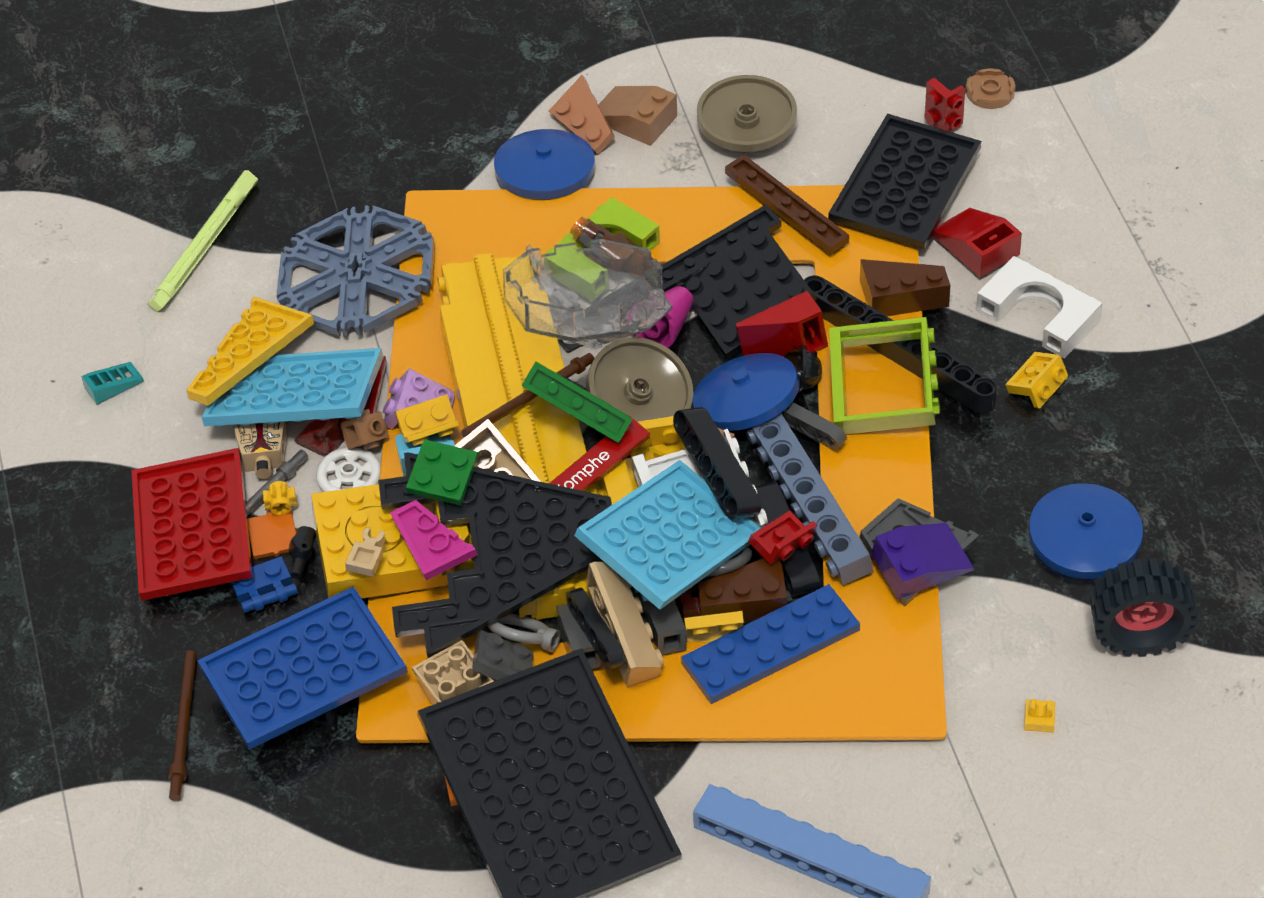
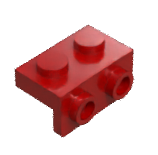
M935 78L927 81L924 114L926 121L936 128L949 132L960 127L963 124L965 88L959 86L950 91Z
M788 511L751 534L748 542L772 565L780 559L782 561L788 559L798 547L802 549L807 547L814 539L813 533L817 524L812 521L804 526L791 511Z

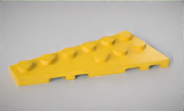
M254 296L250 301L251 307L244 309L241 313V321L233 324L218 345V353L215 356H210L207 360V368L200 371L186 389L188 399L209 406L221 395L233 388L239 381L250 375L261 364L268 361L270 357L286 347L292 340L303 334L305 330L314 324L313 316Z

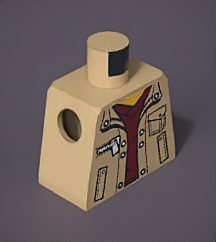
M286 422L274 424L252 423L245 426L241 424L233 425L245 471H255L256 477L260 479L269 478L272 474L271 469L278 468L285 460L288 440Z

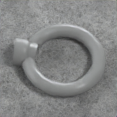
M512 613L487 626L493 633L501 637L521 643L541 645L542 649L549 652L555 651L561 636L559 630L550 628L538 620L526 616L519 618L518 614ZM503 624L527 628L537 633L516 630Z

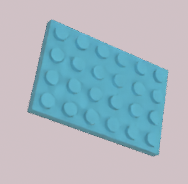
M382 348L273 355L268 361L252 371L250 375L243 378L233 388L207 406L202 415L204 426L223 427L236 424L245 426L252 423L274 424L283 421L301 422L315 419L325 421L331 418L353 419L361 417L383 360Z
M679 460L578 527L574 536L658 609H662L750 545L748 540L751 534L761 528L748 517L734 520L728 519L706 481Z

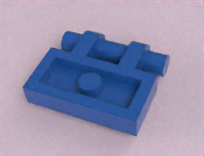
M282 556L253 566V578L230 582L238 601L241 602L244 613L254 609L256 612L264 609L265 605L276 601L282 603L287 601L288 597L298 594L295 584H292L291 576Z

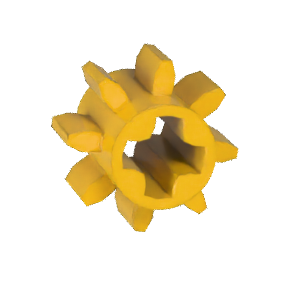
M284 481L273 482L268 487L269 491L264 490L262 492L265 510L270 509L274 515H286L291 511V506H297L295 487H289Z

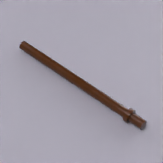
M587 353L581 358L576 357L570 361L568 366L556 373L566 378L571 377L575 373L581 374L588 365L592 364L594 356L591 353ZM529 390L523 392L461 431L462 436L465 438L487 419L494 424L535 399L538 395Z

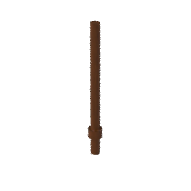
M192 650L185 652L173 764L169 766L168 779L171 781L169 799L173 801L181 799L182 783L186 780L187 774L185 756L197 655Z

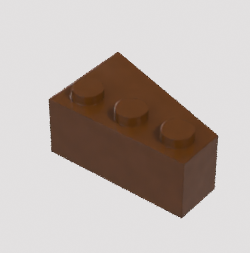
M861 259L860 283L867 305L882 314L893 316L949 307L951 285L944 266Z

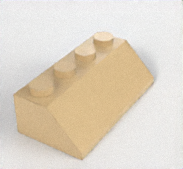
M605 562L589 563L586 586L594 606L621 646L624 664L619 666V670L626 687L658 677L661 666L664 665L660 650L653 647L651 642L653 633L649 623L643 622L641 602L638 597H633L630 589L633 586Z

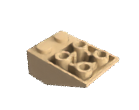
M463 640L412 667L432 705L494 682L492 678L472 670L474 655Z

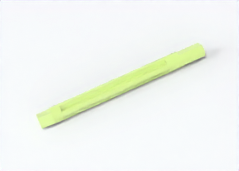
M249 170L243 171L155 290V294L148 302V305L156 312L161 310L173 298L258 182V178Z

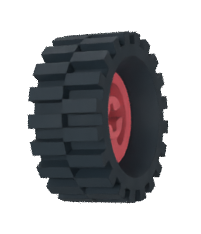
M1149 558L1148 563H1142L1141 559H1134L1133 565L1127 566L1125 562L1117 564L1118 570L1114 571L1109 568L1104 572L1105 578L1099 576L1095 580L1096 586H1091V596H1089L1097 639H1100L1101 645L1104 647L1109 646L1110 651L1117 653L1122 650L1124 656L1130 657L1133 652H1137L1138 657H1146V652L1153 651L1154 655L1162 654L1161 649L1167 647L1169 651L1175 649L1177 641L1183 644L1188 640L1187 634L1193 635L1195 632V625H1198L1199 619L1192 582L1188 573H1183V568L1179 565L1172 568V563L1167 560L1158 564L1156 558Z

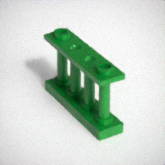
M535 361L522 383L524 388L618 443L633 419Z

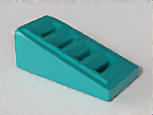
M131 362L81 376L85 390L96 405L144 381ZM130 372L132 376L127 377L125 373Z

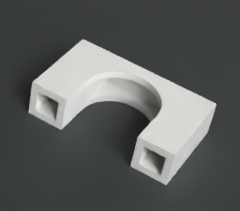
M1015 256L977 293L976 311L996 322H999L1013 306L1025 300H1043L1055 306L1059 313L1044 328L1042 347L1056 355H1060L1064 359L1096 326L1101 317L1102 302Z

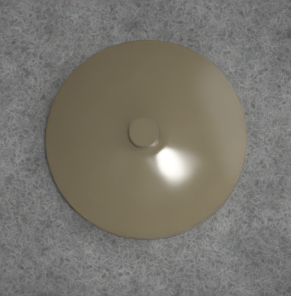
M739 75L720 80L711 85L701 95L697 104V122L703 135L715 145L732 151L755 152L771 148L781 143L791 134L797 121V105L791 92L779 82L757 75Z
M644 338L616 340L605 346L596 355L588 370L586 391L631 416L637 422L671 417L678 410L691 408L693 384L687 368L674 352L655 341Z

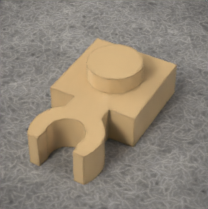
M366 527L363 531L364 542L355 541L345 566L346 571L374 577L383 556L382 546L385 543V533L381 530L376 538H371V530L369 527Z

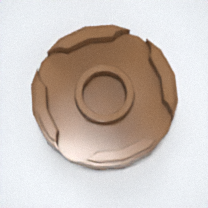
M982 69L967 79L966 95L974 105L981 108H1002L1014 99L1016 85L1014 79L1010 75L1009 77L1004 75L1005 72L1001 70Z

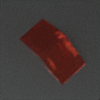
M331 418L325 421L319 419L312 421L294 441L298 445L325 457L332 451L337 450L344 442L340 424L341 419Z

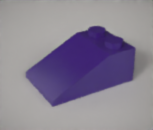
M947 523L896 528L876 536L871 552L897 599L971 572L974 569Z

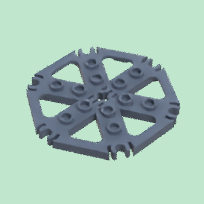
M366 205L362 213H357L355 207H352L349 213L348 208L295 234L296 237L291 238L294 247L289 248L285 246L283 248L285 253L281 252L276 295L280 305L308 313L312 306L340 293L338 316L334 320H326L312 315L314 320L313 327L338 336L340 328L344 336L347 335V330L351 327H355L357 334L362 332L363 327L364 333L415 308L418 306V302L423 301L419 292L429 293V286L432 287L435 242L431 232L427 233L426 226L421 221L373 206V210L370 212L369 206ZM385 224L402 230V232L372 247L373 229L377 225ZM337 229H346L344 251L317 242L319 238ZM414 254H421L423 256L421 275H413L390 267ZM358 263L359 268L357 269L356 274L354 276L353 271L355 270ZM303 265L322 272L291 288L292 270L296 266ZM368 288L400 300L396 306H392L376 316L371 317L366 314Z

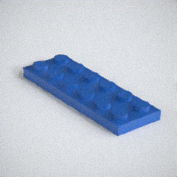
M830 584L681 656V664L709 703L713 704L860 631V623Z

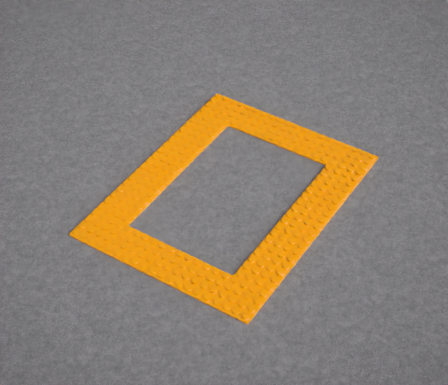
M845 185L786 187L828 218L830 209ZM742 186L581 188L569 195L553 199L525 198L515 195L506 189L408 191L406 193L404 216L421 221L426 226L427 233L431 232L434 238L432 287L429 286V293L419 292L423 301L418 302V306L395 317L387 401L392 395L389 393L392 382L395 378L400 379L410 368L451 389L455 393L452 410L455 419L459 421L460 425L453 427L454 433L450 435L455 445L464 439L461 434L464 424L440 324V306L442 305V296H445L444 292H439L437 277L442 276V265L453 262L474 261V256L485 253L493 254V258H513L525 254L527 262V252L536 264V267H545L544 255L546 252L554 248L562 241L566 234L576 229L584 219L591 216L601 204L606 203L611 197L659 225L660 243L648 255L660 263V265H663L765 204ZM778 214L776 215L781 220V228L770 233L792 264H813L815 275L826 279L866 304L867 302L860 283L861 259L919 264L917 247L835 222L833 223L849 234V243L831 255ZM586 250L583 253L585 256L600 264L601 266H606L604 263H602L594 256L589 254ZM414 254L400 261L399 270L413 275H421L423 256L421 254ZM396 298V305L400 301L398 298ZM922 311L887 317L894 321L922 318ZM823 319L828 347L817 351V357L822 364L821 379L818 382V409L820 417L834 423L829 328L836 326ZM867 345L844 347L847 416L925 408L924 381L922 378ZM398 423L393 429L387 427L389 437L383 439L380 480L403 477L395 437L401 434ZM929 426L846 434L847 440L838 450H833L819 443L820 476L858 537L861 530L897 498L930 512V516L934 517ZM871 555L873 572L845 585L841 584L837 576H831L826 566L827 559L824 556L823 584L824 586L830 584L859 621L860 631L713 704L709 703L681 664V656L710 642H686V650L662 655L664 665L661 666L658 677L626 687L619 667L607 669L602 662V667L593 668L592 671L627 742L943 740L947 736L938 584L922 590L912 601L903 606ZM448 586L369 597L368 609L405 663L407 673L359 697L356 738L359 743H430L417 713L418 710L431 706L432 703L412 670L413 666L428 659L424 634L396 638L392 607L448 599ZM479 631L463 640L473 655L475 639ZM514 643L522 644L533 651L532 667L567 654L563 643H559L554 652L546 651L538 644Z

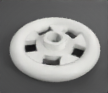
M343 447L332 451L322 459L317 468L316 478L323 492L341 490L342 484L353 485V488L379 484L378 480H380L381 464L378 458L368 450L359 447L351 449ZM344 458L346 459L345 462L339 464L338 466L335 464V462ZM358 459H362L366 463L363 466H361L359 463L355 461H357ZM335 473L336 479L329 481L327 474ZM363 473L370 475L366 482L360 480Z

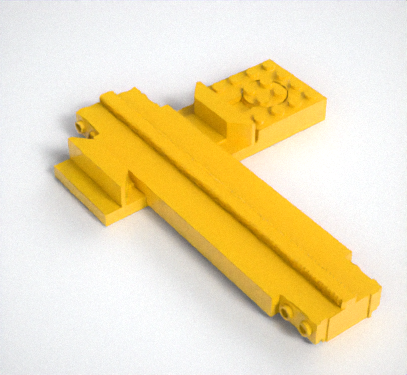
M491 253L477 254L472 262H453L442 265V276L437 277L439 292H444L445 296H442V305L440 306V324L464 428L527 391L528 389L524 388L522 383L535 361L554 372L564 368L545 292H538L537 284L531 283V280L534 278L531 265H527L525 254L513 258H493ZM540 396L493 424L541 482L550 483L586 453L578 419ZM632 458L624 459L586 492L611 497L613 505L637 489L638 484L632 471ZM379 484L311 494L313 518L328 598L353 586L361 598L448 586L447 572L475 568V563L469 559L425 580L390 512L398 508L382 510ZM438 502L422 504L440 521ZM470 523L446 526L449 530L455 531L465 543L472 545ZM366 527H369L371 530V538H376L381 530L385 533V543L382 546L383 556L374 577L346 571L345 566L355 541L364 542L363 531ZM588 570L519 608V618H524L525 615H531V618H536V620L557 617L556 606L567 604L566 592L580 587L592 599L586 586Z

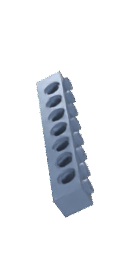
M780 413L767 422L745 430L751 445H757L758 448L756 450L762 463H768V471L774 482L779 481L781 484L779 487L785 500H791L792 504L790 505L794 515L798 519L802 518L804 526L812 521L817 524L813 533L814 540L816 541L814 546L820 558L825 556L827 559L826 566L831 576H837L841 584L845 585L873 572L869 552L783 415Z

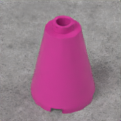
M676 286L659 294L657 297H653L654 301L652 299L650 301L647 300L637 305L631 311L628 319L631 322L628 325L633 337L637 335L638 338L655 341L667 348L675 343L694 303L690 291L682 286Z

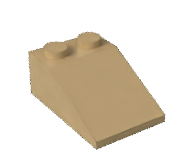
M489 419L455 445V447L478 452L479 458L475 466L477 468L540 481Z

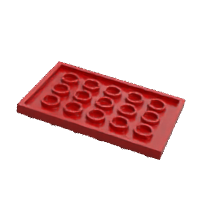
M239 448L131 470L138 590L141 601L253 578L242 457Z

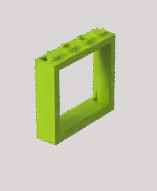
M926 317L829 328L834 424L839 426L845 434L936 425L935 414H940L939 399L934 398L933 391L938 390L937 374H932V367H937L935 350L931 351L930 344L935 343L934 328L928 327ZM921 339L925 408L847 416L844 347Z

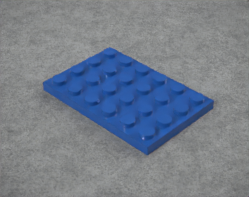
M354 586L197 660L200 670L249 750L407 673L405 663Z

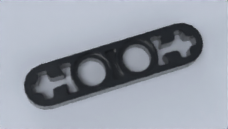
M580 587L567 591L566 601L568 608L605 667L613 669L623 666L624 656L620 644L584 589Z

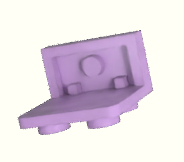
M409 368L400 379L395 378L390 386L389 393L392 395L383 408L384 420L387 427L393 429L398 423L394 411L445 394L448 395L452 407L455 393L451 389Z

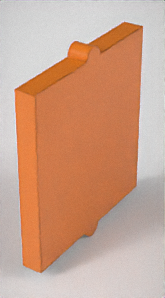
M292 511L281 516L267 512L266 515L247 519L254 559L273 555L278 557L280 554L289 552L290 541L296 534Z

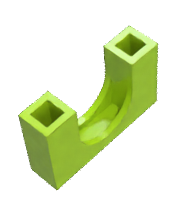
M613 197L606 203L601 204L591 216L584 219L576 229L566 234L561 242L554 248L549 249L544 255L545 274L592 303L609 288V271L583 254L585 249L575 242L577 237H581L583 234L582 230L589 222L593 221L595 224H600L613 235L621 232L647 254L660 243L659 225ZM605 272V276L601 277V273Z

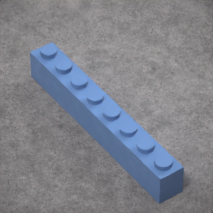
M709 784L693 811L694 828L858 898H927L930 893L931 876L926 875L922 870L902 865L892 857H883L871 852L863 845L847 842L834 833H826L816 829L810 823L797 821L779 810H771L761 806L755 800L742 798L733 794L727 788H718Z

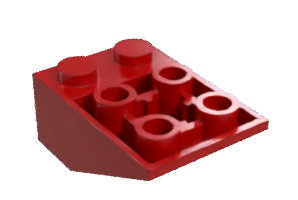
M968 208L937 226L932 236L981 278L1008 262L1013 256L1017 257L1020 255L1022 233L1003 217Z
M808 291L735 324L742 356L756 353H771L784 356L787 352L798 349L800 345H804L806 350L812 353L828 347L822 311Z

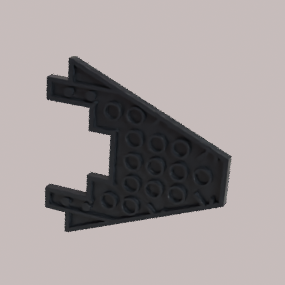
M409 452L404 453L406 476L378 480L382 510L400 508L414 500L418 501L421 505L438 502L440 522L444 526L470 523L472 546L478 554L474 557L475 568L447 572L449 598L392 607L396 638L424 634L428 658L468 638L588 570L589 563L603 562L601 558L574 535L578 527L612 505L611 497L475 467L462 505L460 506L407 493L406 485L418 454Z

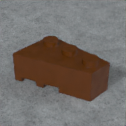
M763 558L732 572L699 582L698 604L700 616L742 611L743 621L752 622L787 605L781 559L770 565Z

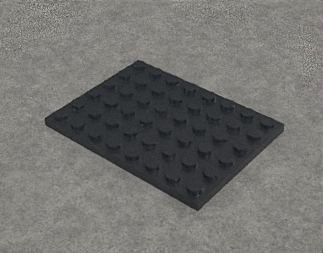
M582 648L418 710L417 716L500 898H585L681 859L682 853Z

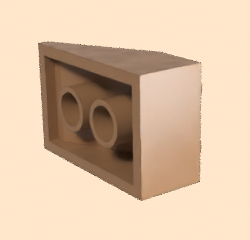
M615 86L598 104L612 130L649 146L658 139L677 117V94L658 86Z

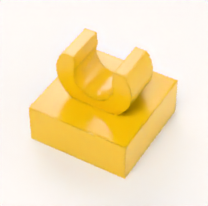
M1026 699L1024 730L1054 733L1056 702Z

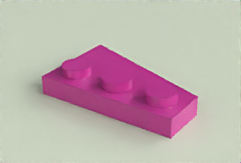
M416 500L390 512L425 580L478 555L472 545L460 539L455 531L449 530L434 514Z

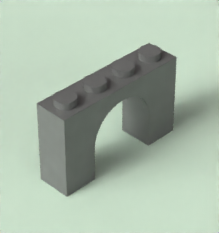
M632 591L633 597H638L643 609L641 617L644 623H649L653 633L652 641L655 648L660 650L661 655L686 650V628L675 601L673 600L662 609H658L649 600L643 601L639 592L635 593ZM568 605L556 606L558 630L561 633L566 652L570 653L582 648L591 669L602 667L601 659L572 616Z

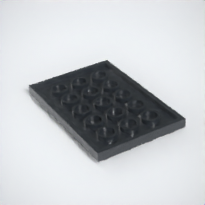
M887 113L830 209L828 219L835 223L925 250L978 155L982 141Z

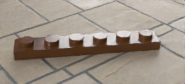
M743 154L725 166V174L767 205L829 255L849 243V234Z

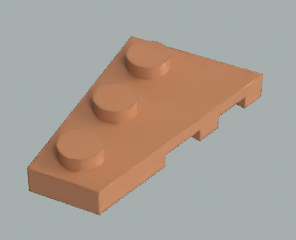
M583 75L575 81L549 110L573 134L580 136L588 142L593 151L598 155L615 137Z

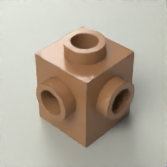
M369 409L363 410L361 417L340 423L348 449L363 445L364 450L380 446L379 440L389 437L387 425L381 411L370 414Z

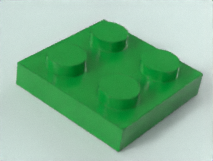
M424 439L406 485L407 493L461 506L479 458L478 452Z

